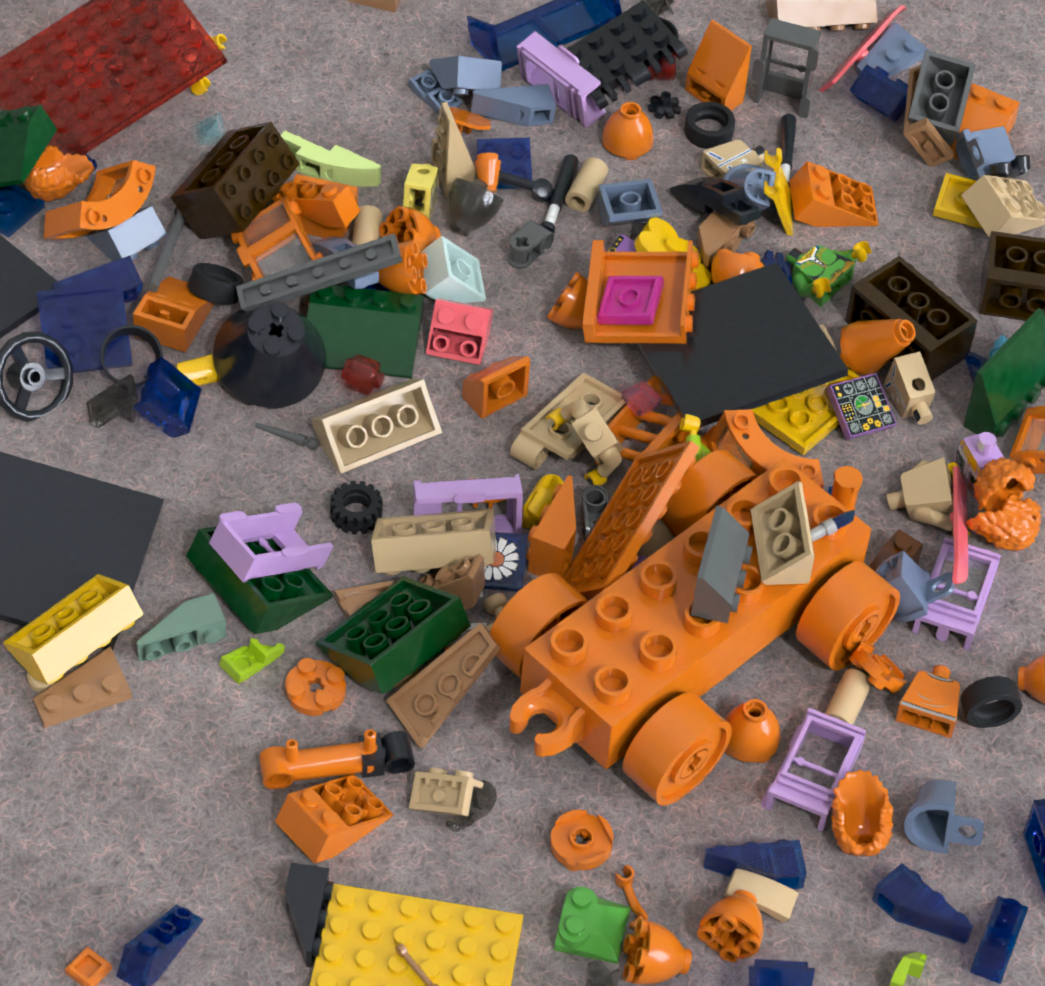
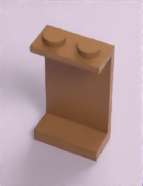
M921 65L909 69L903 134L928 166L934 167L953 159L954 151L928 118L912 124L907 120Z

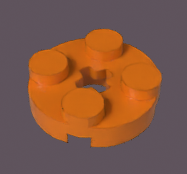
M864 641L860 642L849 657L850 661L859 669H865L870 674L868 680L879 690H883L885 687L894 694L899 692L907 683L906 680H903L905 677L903 672L885 654L879 656L872 653L875 649L874 646Z
M301 659L298 665L291 669L285 680V693L290 701V705L296 711L310 716L323 715V712L337 709L343 703L346 696V681L342 668L323 660ZM314 683L321 684L323 690L317 689L316 692H312L309 685Z
M580 809L566 812L556 820L555 826L551 831L550 848L554 857L564 864L568 870L594 869L609 859L614 835L610 824L604 817L598 814L595 817L587 814V810ZM581 835L583 839L589 838L587 844L576 843V836Z

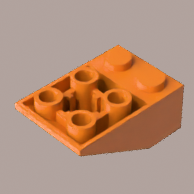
M711 20L688 69L685 91L701 102L721 103L731 111L744 102L752 45L715 20Z
M808 161L789 180L795 220L813 227L879 225L872 187L868 184Z
M167 277L160 283L157 292L149 291L143 296L133 313V323L152 332L161 345L187 352L215 303L206 301L190 292L187 287L189 282Z
M570 475L567 476L562 485L558 484L552 496V503L544 506L539 525H533L529 532L528 542H531V545L527 551L526 560L529 561L528 572L534 575L542 576L548 573H557L563 578L573 562L576 518L573 479Z
M351 774L289 793L275 823L316 864L334 858L393 817L394 814L370 791L360 778L355 774Z

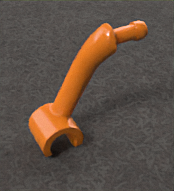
M625 865L623 873L628 878H623L616 873L615 884L623 888L629 906L637 916L629 924L630 929L635 930L638 919L648 920V915L640 905L632 888L635 871L630 865Z

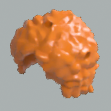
M49 145L45 148L23 184L35 199L44 201L62 199L70 191H73L77 185L88 180L94 170V166L86 155H71L69 153L63 155L56 146L52 147V145Z
M1004 457L988 461L973 484L974 497L979 502V511L985 509V512H995L998 509L1002 511L1003 506L1006 504V498L1010 494L1022 499L1023 492H1030L1034 488L1033 484L1036 481L1030 468Z
M1010 494L1006 498V504L1003 506L1002 511L998 509L995 512H979L976 517L967 520L966 525H969L971 531L984 536L988 543L992 542L996 548L1011 551L1029 548L1035 542V537H1037L1040 531L1041 506L1031 498L1021 500L1016 495Z
M869 770L847 771L845 777L839 780V786L832 789L835 794L831 805L833 808V815L831 816L832 831L837 840V845L840 846L842 852L856 857L861 855H877L886 848L893 835L891 831L893 827V806L889 801L888 790L883 787L878 776H873Z

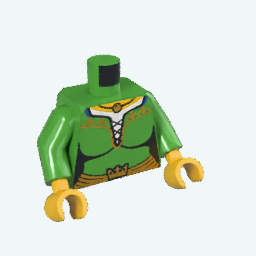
M860 241L853 246V249L845 251L830 250L821 245H815L804 254L798 249L793 248L786 258V262L794 266L791 282L801 298L809 297L822 307L852 280L856 261L865 262L867 254H871L872 250L867 241Z

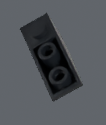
M291 863L285 887V907L306 967H311L313 957H319L322 937H318L319 929H325L328 909H324L326 900L331 901L334 882L329 881V868Z

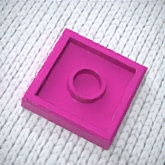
M609 276L597 316L599 324L653 325L664 286L663 277Z

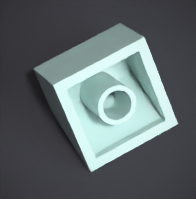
M443 236L439 237L422 251L426 253L428 259V267L424 269V278L427 285L425 294L428 298L434 300L442 298L462 303L486 300L479 259Z

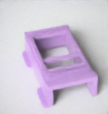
M536 31L516 46L521 78L530 85L548 84L556 105L568 115H573L575 120L579 119L584 128L606 114L605 109L600 111L589 96H587L600 86L601 82L579 65L578 58L561 45L556 48Z
M515 474V477L421 483V480L413 481V515L442 513V503L446 502L457 503V510L455 512L463 511L462 503L507 499L506 514L495 515V536L497 541L501 536L508 539L507 544L513 541L516 544L521 543L523 491L519 474Z
M297 503L276 505L275 512L247 516L242 511L222 513L219 516L220 521L209 542L242 582H247L248 579L293 572L305 568L315 567L320 569L324 566L334 547L330 542L308 546L294 529L303 513L302 507ZM266 539H273L282 550L274 552ZM259 541V544L268 553L255 555L245 543Z
M808 708L802 724L797 727L789 743L790 749L774 782L770 783L761 801V806L771 811L776 799H780L820 816L817 830L823 832L832 814L833 808L831 805L835 798L832 789L839 786V780L845 777L847 771H852L862 749L866 730ZM808 732L849 748L838 773L807 762L803 757L797 758ZM795 762L800 767L805 766L835 778L831 789L789 773L793 763Z

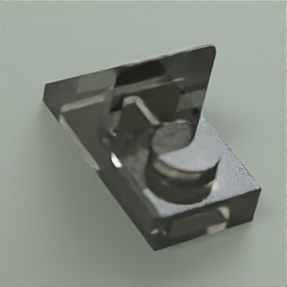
M127 375L86 402L89 421L92 426L100 428L118 415H121L131 423H135L138 395L133 375Z

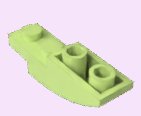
M287 131L281 134V137L300 163L296 168V171L299 173L351 186H379L381 183V165L372 160H368L338 145H335L329 151L322 146H318Z

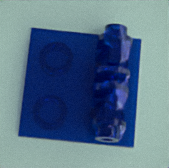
M530 137L477 139L476 160L478 154L496 153L498 154V160H501L500 168L502 172L532 180ZM501 182L497 186V189H522Z

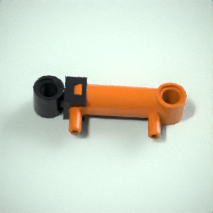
M368 729L364 732V735L358 736V742L300 750H298V742L295 739H289L286 741L285 747H269L259 755L263 785L268 789L286 788L293 781L362 773V778L384 775V768L390 774L405 773L412 770L415 766L410 736L403 731L390 732L381 738L380 733L376 734L374 730Z

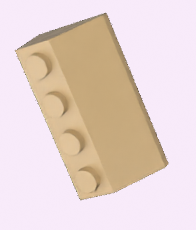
M424 379L407 380L311 419L319 444L340 474L442 433Z
M494 509L377 518L371 539L375 572L384 573L385 575H396L401 571L408 570L424 573L433 568L452 566L463 558L468 559L477 554L484 557V567L494 564L496 555Z

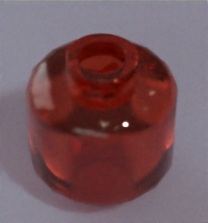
M361 354L355 355L352 359L348 358L341 374V379L344 380L346 388L364 395L371 394L374 388L380 389L385 377V373L381 372V363L378 360Z

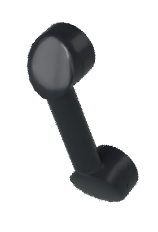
M1017 155L1010 162L989 164L990 175L1011 179L1023 175L1031 167L1030 155Z
M500 168L498 185L501 182L529 190L533 199L537 202H547L550 200L553 194V187L548 180L539 178L533 181L502 172Z

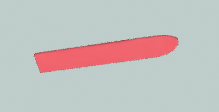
M902 5L881 20L819 91L824 92L830 88L855 61L859 62L869 53L866 48L877 39L898 13L905 11L907 8Z
M954 466L953 512L950 513V520L953 525L954 538L952 581L956 585L965 582L968 578V525H966L967 484L958 467Z

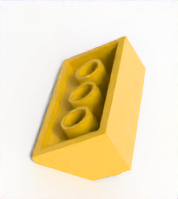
M97 574L5 640L3 644L34 679L50 684L60 680L64 673L74 665L83 663L88 658V655L97 648L109 644L111 638L120 631L132 627L135 620L144 614L129 585Z

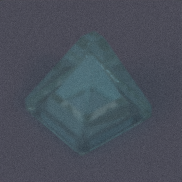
M221 112L215 113L195 125L200 146L217 144L225 135Z

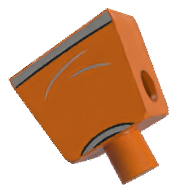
M936 665L932 673L918 671L900 701L895 721L951 738L957 720L960 684L949 679L951 675L950 669L943 665Z

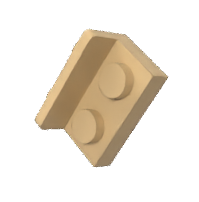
M429 768L428 772L416 771L409 809L468 817L473 788L482 789L483 782L473 779V773L455 770L454 775H447L446 770L439 768Z

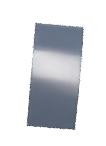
M430 68L411 78L408 82V86L438 114L443 102H447L449 107L456 108L463 104L458 95H453V90L442 89Z

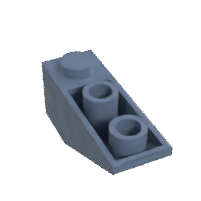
M548 84L474 90L470 105L471 113L526 127L552 124L556 110V103Z

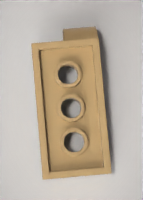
M583 372L521 429L520 434L512 444L510 456L534 470H537L546 460L549 451L558 454L566 460L574 458L586 446L575 431L570 420L557 429L565 434H559L555 432L556 430L552 429L555 426L554 421L550 418L546 420L545 417L558 407L563 408L576 400L582 399L588 405L591 402L596 404L595 406L607 424H609L627 405L630 398Z

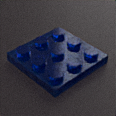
M122 282L37 292L42 333L56 338L67 350L73 365V373L104 370L100 360V350L104 339L114 329L127 325ZM129 335L120 336L108 345L104 356V363L107 369L133 366ZM44 345L46 368L61 367L57 355Z

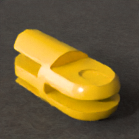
M213 354L177 363L171 377L172 385L179 390L219 382L213 365Z
M546 474L537 482L522 507L523 528L531 529L533 525H539L544 506L552 503V496L556 486L564 483L559 476Z

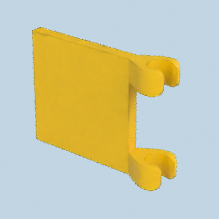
M776 148L775 156L769 155L768 150H765L764 161L774 169L776 177L774 186H769L767 181H764V193L774 200L786 234L793 236V204L790 188L781 167L782 150Z

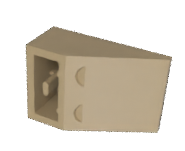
M983 175L961 195L988 237H990L991 231L1018 234L1045 225V206L1036 200L1032 194L1033 188L1025 180Z

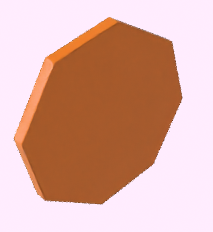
M449 107L460 133L463 131L470 134L472 128L490 130V120L470 111Z

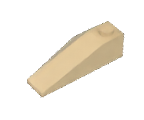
M443 102L441 103L438 115L439 126L435 127L437 138L432 139L431 162L434 167L438 168L440 184L446 197L476 192L478 181L476 168L448 103Z

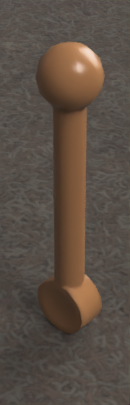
M403 943L395 946L398 955L407 961L427 986H439L429 979L409 955Z

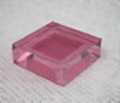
M646 380L624 390L621 396L638 417L660 406L662 398Z

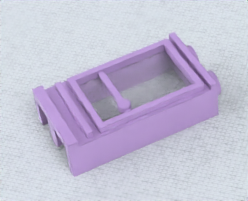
M944 538L930 580L947 572L953 574V539ZM968 545V578L965 582L954 585V590L950 595L928 604L927 615L914 621L912 632L918 634L923 621L938 626L936 638L940 641H946L950 631L967 636L963 649L969 651L993 584L1001 555L987 549ZM947 582L939 584L935 588L934 593L941 591Z

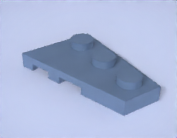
M894 22L869 53L858 63L855 73L873 87L922 60L925 50L929 49Z

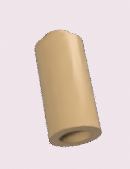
M590 157L584 161L565 197V202L569 208L581 212H587L590 209L599 191V185L603 184L609 171L607 165L601 159Z
M366 205L359 208L360 212L355 217L352 237L354 244L361 245L380 238L379 227L382 223L383 214L377 207Z
M846 670L825 714L854 725L872 686V683L868 680L869 676L859 670Z

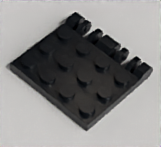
M644 0L633 5L630 9L567 48L569 52L578 58L579 65L601 82V85L588 95L600 111L609 105L604 96L605 94L612 102L618 100L617 94L614 91L616 87L620 86L626 93L632 91L627 80L630 79L638 87L652 78L648 70L649 66L656 74L660 73L662 70L658 60L664 58L667 63L672 65L675 63V59L671 52L679 60L688 55V51L683 43L674 36Z

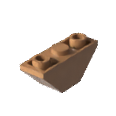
M714 211L698 228L696 245L701 254V264L710 272L713 257L716 256L718 249H728L734 253L739 247L740 242L745 237L749 238L754 233L756 228L755 220L746 225L739 226Z
M477 554L468 559L463 558L452 566H444L438 572L424 575L419 582L459 596L464 609L467 610L475 606L485 586L484 557Z

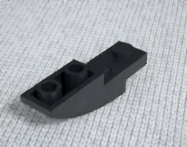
M701 177L670 188L671 194L693 206L699 212L705 214L715 210L739 226L761 218V208L743 198L744 188L725 179Z

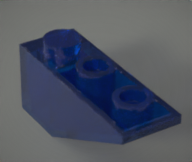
M780 839L775 842L759 844L748 842L737 846L716 845L712 848H706L703 861L705 869L729 877L738 868L762 875L791 889L803 888L807 874L800 840L789 841Z
M903 863L876 884L872 900L895 921L964 944L969 941L973 928L969 919L963 913L957 912L946 902L941 893L932 890L923 882L917 872L910 870Z
M998 896L980 941L970 973L1001 984L1029 907L1021 905L1015 899Z
M176 904L124 946L116 977L132 986L153 985L166 971L204 919L193 914L189 909Z

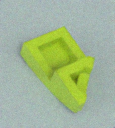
M251 638L249 646H242L222 656L219 666L237 684H240L279 658L284 653L285 646L281 643H276L274 647L263 645L258 642L259 639Z
M914 952L905 955L899 962L889 986H904L907 974L920 978L927 954Z

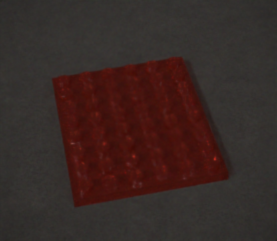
M90 0L0 57V108L9 111L23 106L41 105L57 127L56 133L47 146H56L63 155L67 153L71 155H84L228 61L183 0Z

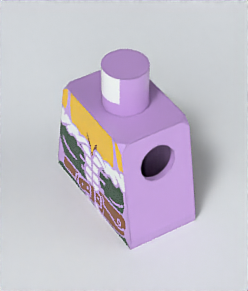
M983 432L962 439L953 458V462L959 466V471L973 497L975 495L973 484L976 482V477L980 475V471L984 469V465L992 459L1003 457L995 443L996 437L990 432Z

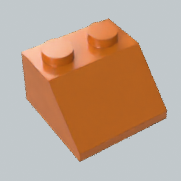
M528 356L507 357L500 362H494L488 368L478 373L469 375L463 380L462 398L481 419L528 395L531 359Z

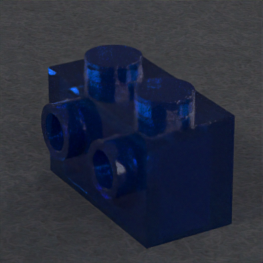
M866 64L849 91L855 98L897 122L906 109L908 84L898 78L896 81L888 78L889 73L879 66H876L874 69Z

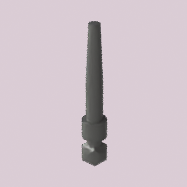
M260 423L255 425L258 429L294 441L297 445L303 447L307 445L312 450H317L319 446L318 439L312 437L308 439V436L300 433L297 435Z

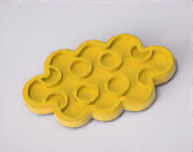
M651 218L645 224L643 231L636 237L634 245L637 252H687L688 241L679 238L674 228L660 218ZM694 245V252L699 253L698 268H693V272L697 274L696 289H691V292L711 285L710 282L712 280L709 270L700 263L702 259L701 254Z

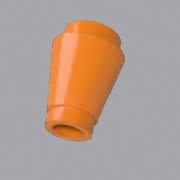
M496 153L478 154L474 164L481 193H496L501 160H498V154Z

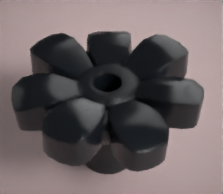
M662 92L661 98L657 95L651 97L648 111L651 113L655 112V118L662 119L665 115L666 119H672L674 114L679 115L681 113V107L678 106L679 99L677 97L671 98L670 92Z

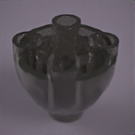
M455 178L448 195V213L451 220L450 230L467 237L471 231L485 226L492 220L504 202L503 199L487 190L488 185L482 180L475 178L470 182L461 178Z

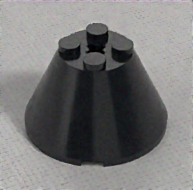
M283 302L251 305L235 312L222 324L213 346V365L223 387L244 404L267 407V409L288 407L307 398L320 383L326 364L325 346L316 327L304 315L289 308Z

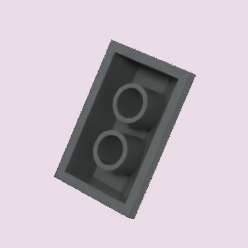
M925 50L907 120L912 124L928 118L947 144L952 146L960 131L976 64Z
M716 506L697 575L691 615L728 624L730 613H737L741 594H736V589H743L747 570H743L742 566L743 564L749 565L753 547L747 545L749 532L720 506Z

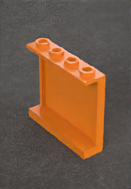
M593 240L582 323L585 343L686 344L687 332H692L693 317L689 315V311H694L695 295L691 294V289H696L697 274L693 272V268H698L699 253L693 250V240H688L687 252H605L604 240ZM609 276L663 277L664 286L653 325L599 324L597 316Z

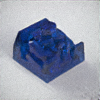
M160 357L150 363L143 377L147 382L141 388V401L134 405V409L150 422L155 423L156 426H164L163 432L169 437L176 438L190 433L202 389L166 359Z

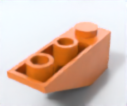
M287 182L281 186L280 191L272 198L274 202L285 195L289 200L294 198L302 211L300 215L325 227L346 228L360 212L347 184Z

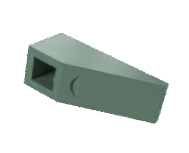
M212 593L183 602L136 642L139 662L145 660L155 661L166 654L186 652L194 646L204 643L214 644L225 638L226 620L215 594Z

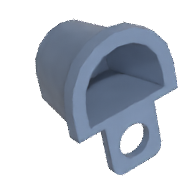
M1004 126L970 132L968 128L961 131L956 137V151L959 163L969 179L978 181L983 175L990 173L989 164L1010 162L1015 159Z
M740 164L730 168L724 174L722 179L743 187V198L760 207L761 211L778 212L775 203L770 205L771 198L764 193V181H767L769 186H774L776 172L753 164Z
M904 551L890 556L875 570L876 573L900 592V603L893 617L897 622L906 623L927 615L928 604L950 595L954 590L953 574L951 572L930 580L928 571H924ZM947 582L941 591L934 593L935 588L939 584Z
M931 780L920 787L914 805L907 810L904 817L905 834L919 848L947 854L949 842L973 846L981 844L984 831L983 820L954 815L957 782ZM969 825L975 828L976 833L973 836H963L958 832V829L961 826Z

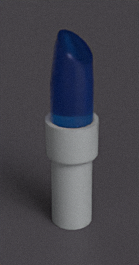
M855 510L829 518L821 522V525L811 529L812 542L826 535L829 536L851 523L854 519Z

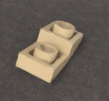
M736 868L733 870L724 897L733 895L736 890H747L755 895L757 907L761 911L785 923L791 916L799 893L762 875Z

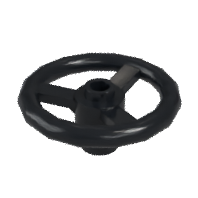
M40 331L23 332L9 339L0 349V406L11 417L24 422L33 421L44 416L67 400L73 386V365L67 350L56 338ZM26 343H40L49 347L57 355L61 367L43 369L40 364L29 362L21 346ZM10 355L14 363L7 369L6 378L13 388L19 389L15 403L8 398L3 386V370ZM62 379L58 395L50 405L40 410H26L32 391L40 389L45 381Z

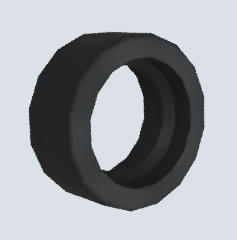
M701 102L695 104L688 110L684 128L686 138L692 144L704 149H710L731 142L735 128V117L732 111L721 103ZM710 119L718 121L724 128L718 131H708L698 127L695 123L700 120Z
M198 263L192 269L187 287L194 295L206 301L232 305L237 303L239 299L236 286L242 285L244 280L235 271L211 263Z
M1003 676L986 677L975 681L962 692L960 698L968 723L978 728L1004 725L1015 719L1023 706L1015 681ZM998 700V701L993 702V703H990V704H985V703H988V702H991V701Z

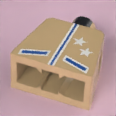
M734 140L704 150L702 152L700 169L708 177L722 179L730 168L740 164H753L762 167L765 149L760 145L750 149L742 140Z
M916 352L894 358L883 384L901 418L914 415L918 425L930 422L933 419V415L929 407L935 396V389L921 353Z

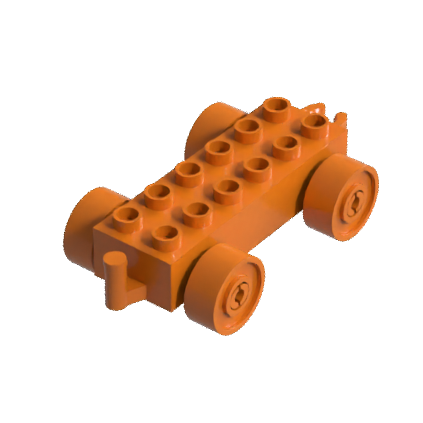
M716 450L701 458L684 474L681 479V488L674 496L670 497L666 504L668 508L661 520L667 525L675 538L591 600L586 599L557 573L544 574L529 582L505 605L490 631L492 637L501 647L495 657L521 679L520 692L523 695L512 706L509 717L510 732L514 734L523 732L528 724V720L533 715L544 713L557 727L549 733H538L535 736V755L539 757L553 756L571 747L576 742L605 769H608L625 756L623 760L624 773L653 800L662 806L679 801L698 786L713 770L724 754L732 734L731 725L700 698L702 695L798 621L796 629L797 640L835 671L842 670L852 664L849 657L860 642L864 641L873 646L892 621L900 603V592L864 563L872 528L854 515L858 492L863 480L861 472L851 466L837 468L833 475L834 482L830 495L786 458H783L758 476L728 450ZM799 481L803 486L810 530L821 525V522L832 518L838 531L812 542L815 557L809 583L765 585L761 580L750 509ZM716 506L723 507L749 532L747 545L753 547L749 565L743 564L742 566L743 570H747L743 589H736V594H741L737 613H730L728 624L691 615L697 575Z

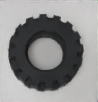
M350 481V485H347L345 482L341 484V489L337 487L334 490V494L331 495L330 515L332 523L335 522V527L338 529L342 527L345 533H348L350 530L353 535H357L358 531L365 534L368 528L371 531L374 530L377 518H382V496H380L378 489L374 490L372 484L366 486L364 481H360V484H356V481ZM352 503H361L368 508L361 512H352L345 507Z

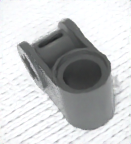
M532 220L526 222L510 238L509 246L511 252L507 260L509 265L516 269H524L530 266L541 254L545 253L544 249L551 247L555 234Z
M599 485L588 486L582 493L580 513L584 542L609 502L607 491Z

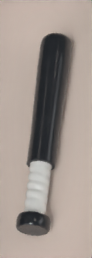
M785 114L781 118L779 148L782 150L781 167L790 188L789 178L793 162L797 119L792 114Z
M568 154L563 158L553 194L548 204L545 221L540 224L555 233L556 227L554 224L558 213L563 207L565 197L579 164L578 158L573 154Z

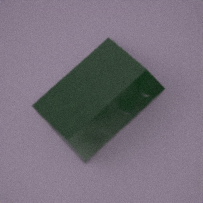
M41 105L23 106L19 109L0 111V187L23 184L56 133L57 127Z
M332 285L311 292L307 319L316 327L323 340L326 352L325 369L412 379L423 320L424 296L364 288L354 289L353 287Z
M1038 308L977 371L963 424L965 428L973 433L990 432L996 438L998 436L1003 437L1007 433L1013 419L1018 421L1024 414L1028 403L1033 405L1039 398L1041 390L1045 387V315L1042 309Z
M217 526L199 529L186 554V557L195 566L196 570L203 575L212 588L218 592L254 634L278 630L333 597L328 588L307 568L248 579L247 582H242L209 544ZM266 539L274 552L282 550L273 539ZM259 541L245 543L255 555L268 553L259 544Z
M403 576L315 643L323 653L363 687L383 695L385 692L392 690L407 675L414 673L429 658L436 656L451 641L458 639L471 625L459 596Z

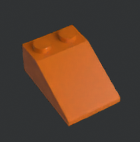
M972 83L959 133L968 128L970 132L1004 126L1008 135L1015 124L1020 102ZM955 139L950 148L954 151L953 158L958 159Z

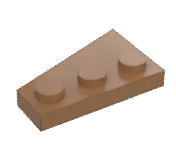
M110 646L33 698V702L43 727L46 728L132 699V692Z

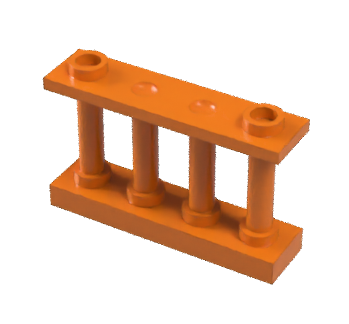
M655 375L641 387L638 393L608 424L620 444L626 438L649 444L642 452L623 447L624 450L620 452L622 459L633 462L638 455L686 442V437L689 436V432L680 430L682 418L679 413L671 417L652 411L658 403L675 408L669 396L662 392L660 382ZM644 420L664 426L665 428L660 433L654 434L637 429L636 427Z

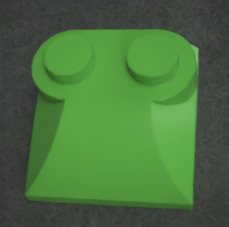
M575 887L570 891L568 890L558 926L554 950L618 964L631 907L599 898L591 889L586 887Z

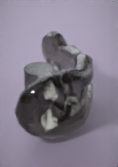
M482 780V789L473 788L468 817L456 815L453 819L448 818L445 821V826L454 832H458L472 826L474 822L488 815L497 800L495 787L490 782Z

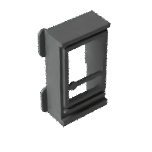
M774 18L770 19L764 33L760 59H755L753 65L752 79L757 81L754 96L755 103H759L764 90L799 99L798 116L808 117L811 103L810 92L814 71L818 63V46L822 31ZM774 41L809 50L806 67L771 58ZM770 63L805 72L804 80L770 71Z

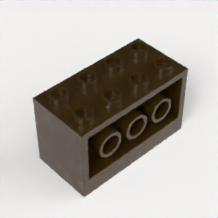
M271 121L226 132L170 198L200 239L244 232L300 163Z
M991 231L982 266L979 314L1026 321L1040 308L1044 311L1045 315V239Z
M900 256L852 285L845 318L847 324L867 320L902 319L910 321L915 328V338L894 358L920 352L931 381L969 357L978 322L971 313L964 310L950 296H947L931 280L923 276L913 265L906 262Z

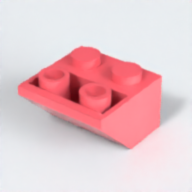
M442 298L436 299L426 354L480 365L490 335L494 309Z

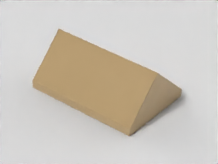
M797 481L750 509L761 580L765 585L806 584L810 581L815 556L803 486L801 482Z

